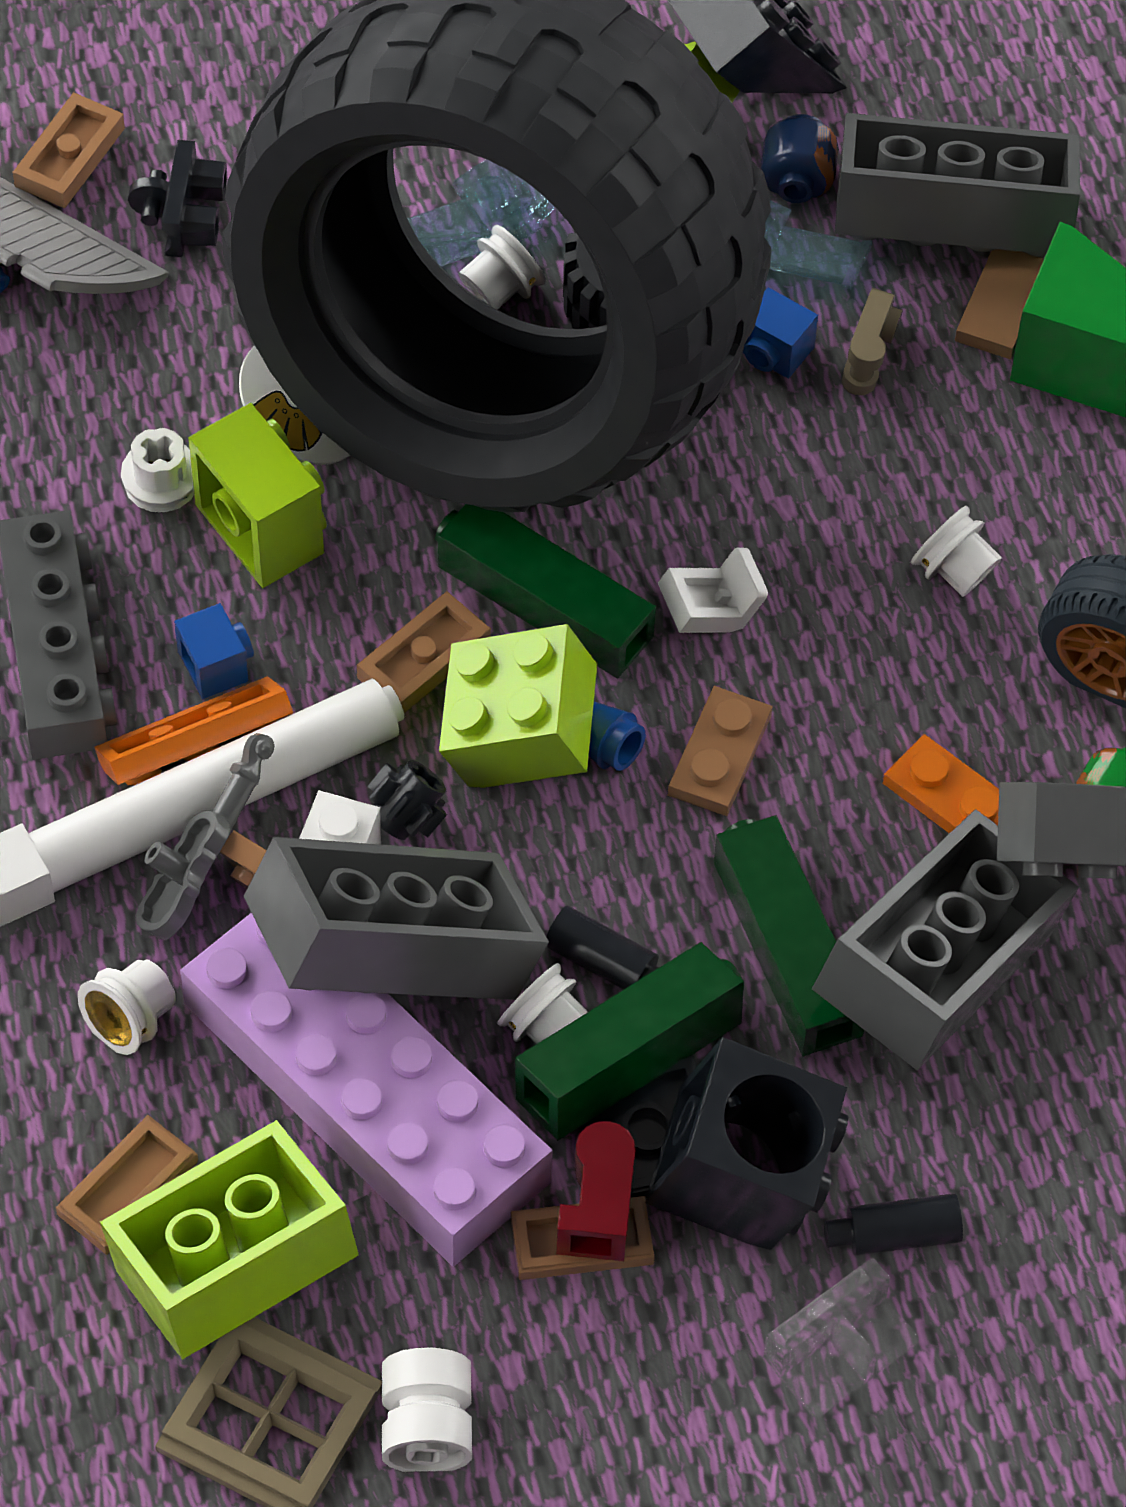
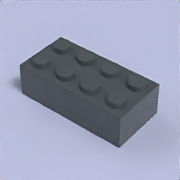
M846 113L838 180L835 234L849 235L852 238L863 241L885 238L906 240L918 246H932L938 243L967 246L972 250L980 252L1001 249L1022 251L1035 257H1045L1059 222L1071 225L1074 228L1076 226L1080 200V134Z
M976 809L838 938L812 987L813 991L916 1070L1052 935L1079 888L1077 884L1063 874L1062 877L1023 875V862L997 861L998 825Z
M273 837L243 896L289 989L516 1000L549 943L499 853Z

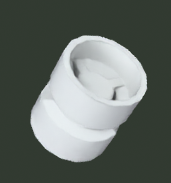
M414 1348L399 1351L388 1356L382 1362V1405L389 1410L388 1419L382 1424V1461L389 1467L402 1472L453 1471L466 1466L472 1460V1417L465 1411L471 1405V1361L463 1354L441 1348Z

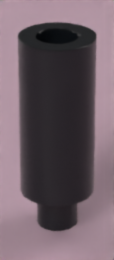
M568 905L556 916L546 936L549 941L546 946L547 948L623 990L659 968L657 966L658 954Z
M953 1193L848 1206L847 1218L824 1221V1235L828 1248L851 1245L853 1255L855 1256L962 1242L963 1223L957 1195Z

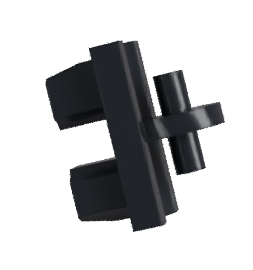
M177 140L170 181H166L167 174L164 171L152 170L149 177L137 179L130 185L128 195L130 207L141 214V222L143 224L155 226L158 224L159 218H162V230L168 234L164 253L165 256L182 257L185 245L216 246L220 221L219 207L193 205V199L224 201L228 182L226 162L197 158L195 141Z

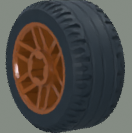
M1114 554L1089 556L1076 561L1062 575L1040 615L1038 636L1048 660L1065 680L1078 688L1123 708H1126V556Z

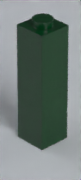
M465 504L459 512L453 510L448 513L440 523L435 536V540L438 542L439 568L537 629L568 624L595 660L597 667L618 679L653 639L655 605L506 513Z
M777 815L759 821L754 819L741 820L729 826L724 832L716 834L714 865L802 1057L863 1037V1028L812 990L836 940Z
M702 942L696 944L515 1057L516 1100L557 1141L662 1075L681 1059L695 1054L742 1024L744 980L730 961L718 958Z

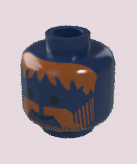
M795 114L775 123L769 128L764 139L760 166L768 189L779 194L783 200L790 203H804L810 200L811 197H820L830 191L836 176L839 152L837 137L827 125L811 115Z

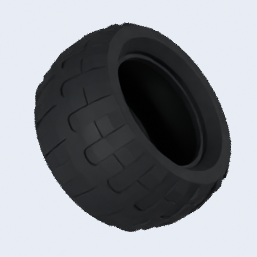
M363 0L333 18L281 70L271 84L261 110L253 117L228 178L225 199L231 212V221L222 233L223 256L226 271L235 286L239 304L237 309L243 325L267 368L300 411L323 434L349 455L381 475L431 497L499 512H525L531 505L541 503L564 508L591 500L603 489L613 486L619 481H626L643 467L646 468L680 444L689 435L733 377L740 364L747 338L754 330L771 262L772 248L764 237L766 231L765 222L770 214L771 206L764 173L751 159L745 140L748 131L738 111L727 95L718 91L707 73L697 64L699 60L679 39L668 30L664 32L650 19L633 10L630 3L625 0ZM436 146L467 152L507 169L541 193L569 222L587 249L601 281L606 304L607 325L586 329H556L523 322L491 307L455 281L423 247L406 217L396 187L393 160L394 148Z

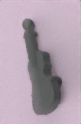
M260 733L249 736L244 745L241 762L232 764L230 768L232 776L213 811H203L196 814L186 825L181 839L174 847V850L160 841H156L148 849L144 859L145 863L161 874L154 876L152 886L142 899L136 913V923L140 928L156 938L165 941L171 938L183 926L190 915L200 892V887L211 865L225 844L252 791L259 783L261 761L269 759L274 752L275 745L270 736Z

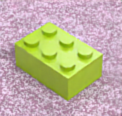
M277 1120L100 1221L116 1272L182 1360L359 1256L346 1205Z

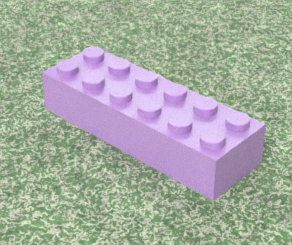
M252 913L180 969L184 1004L451 1266L454 1267L509 1220L511 1218V1211L520 1210L551 1183L552 1149L388 993L289 989Z

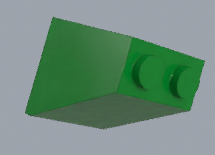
M1059 222L1022 311L1010 381L1126 418V267L1073 226Z

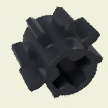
M410 760L405 766L400 765L397 769L386 763L368 785L373 791L369 799L374 802L373 806L380 807L381 828L397 839L406 840L409 835L415 836L418 831L428 838L447 816L446 812L442 809L445 801L441 799L446 792L445 785L434 772L417 761Z

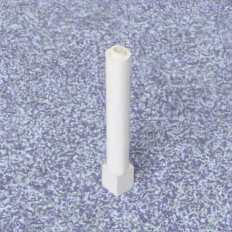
M369 679L30 833L26 831L23 823L1 832L0 927L54 903L55 892L147 851L156 841L164 843L182 835L186 825L196 814L203 811H213L232 776L230 771L232 764L241 762L244 745L249 736L256 733L268 735L273 739L275 747L271 757L261 761L259 783L255 786L245 806L399 735L398 722L404 720V711L397 694L390 685L382 688L375 679Z

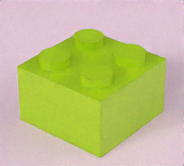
M250 402L188 437L195 505L262 589L324 554L323 530L326 529L327 523L321 507V495L325 492L323 481L309 461L301 463L293 454L285 432L274 419L266 421Z
M568 624L451 643L439 752L468 787L486 788L587 772L597 663Z

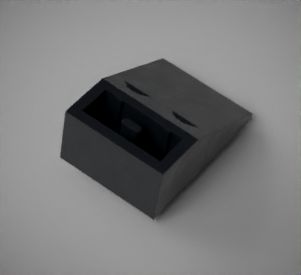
M668 0L715 72L743 93L833 94L847 88L835 71L841 64L839 58L820 37L817 40L813 39L808 29L814 25V22L796 0Z

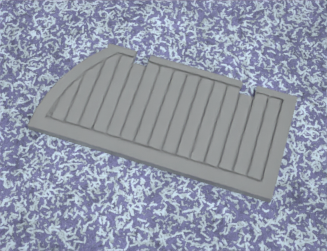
M0 177L1 264L8 267L17 263L23 267L21 270L22 276L49 291L55 290L72 293L111 294L133 292L160 285L168 277L169 272Z

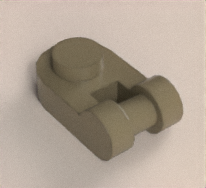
M873 287L870 291L851 340L848 359L842 374V385L849 393L866 395L877 386L879 378L878 369L883 364L886 353L884 342L892 344L903 312L902 309L893 307L894 294Z

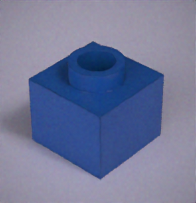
M768 287L764 291L755 327L747 338L743 354L755 368L764 372L774 370L789 379L815 348L818 314Z
M221 603L174 621L178 653L202 699L248 682L246 659L254 656L250 638L241 622L231 624Z

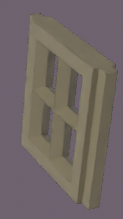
M254 1317L218 1339L162 1430V1435L155 1448L157 1452L264 1507H313L382 1390V1381ZM241 1353L286 1376L268 1407L222 1385ZM298 1382L343 1404L326 1436L280 1414ZM215 1396L260 1418L242 1450L196 1428ZM272 1425L318 1448L300 1480L254 1457Z

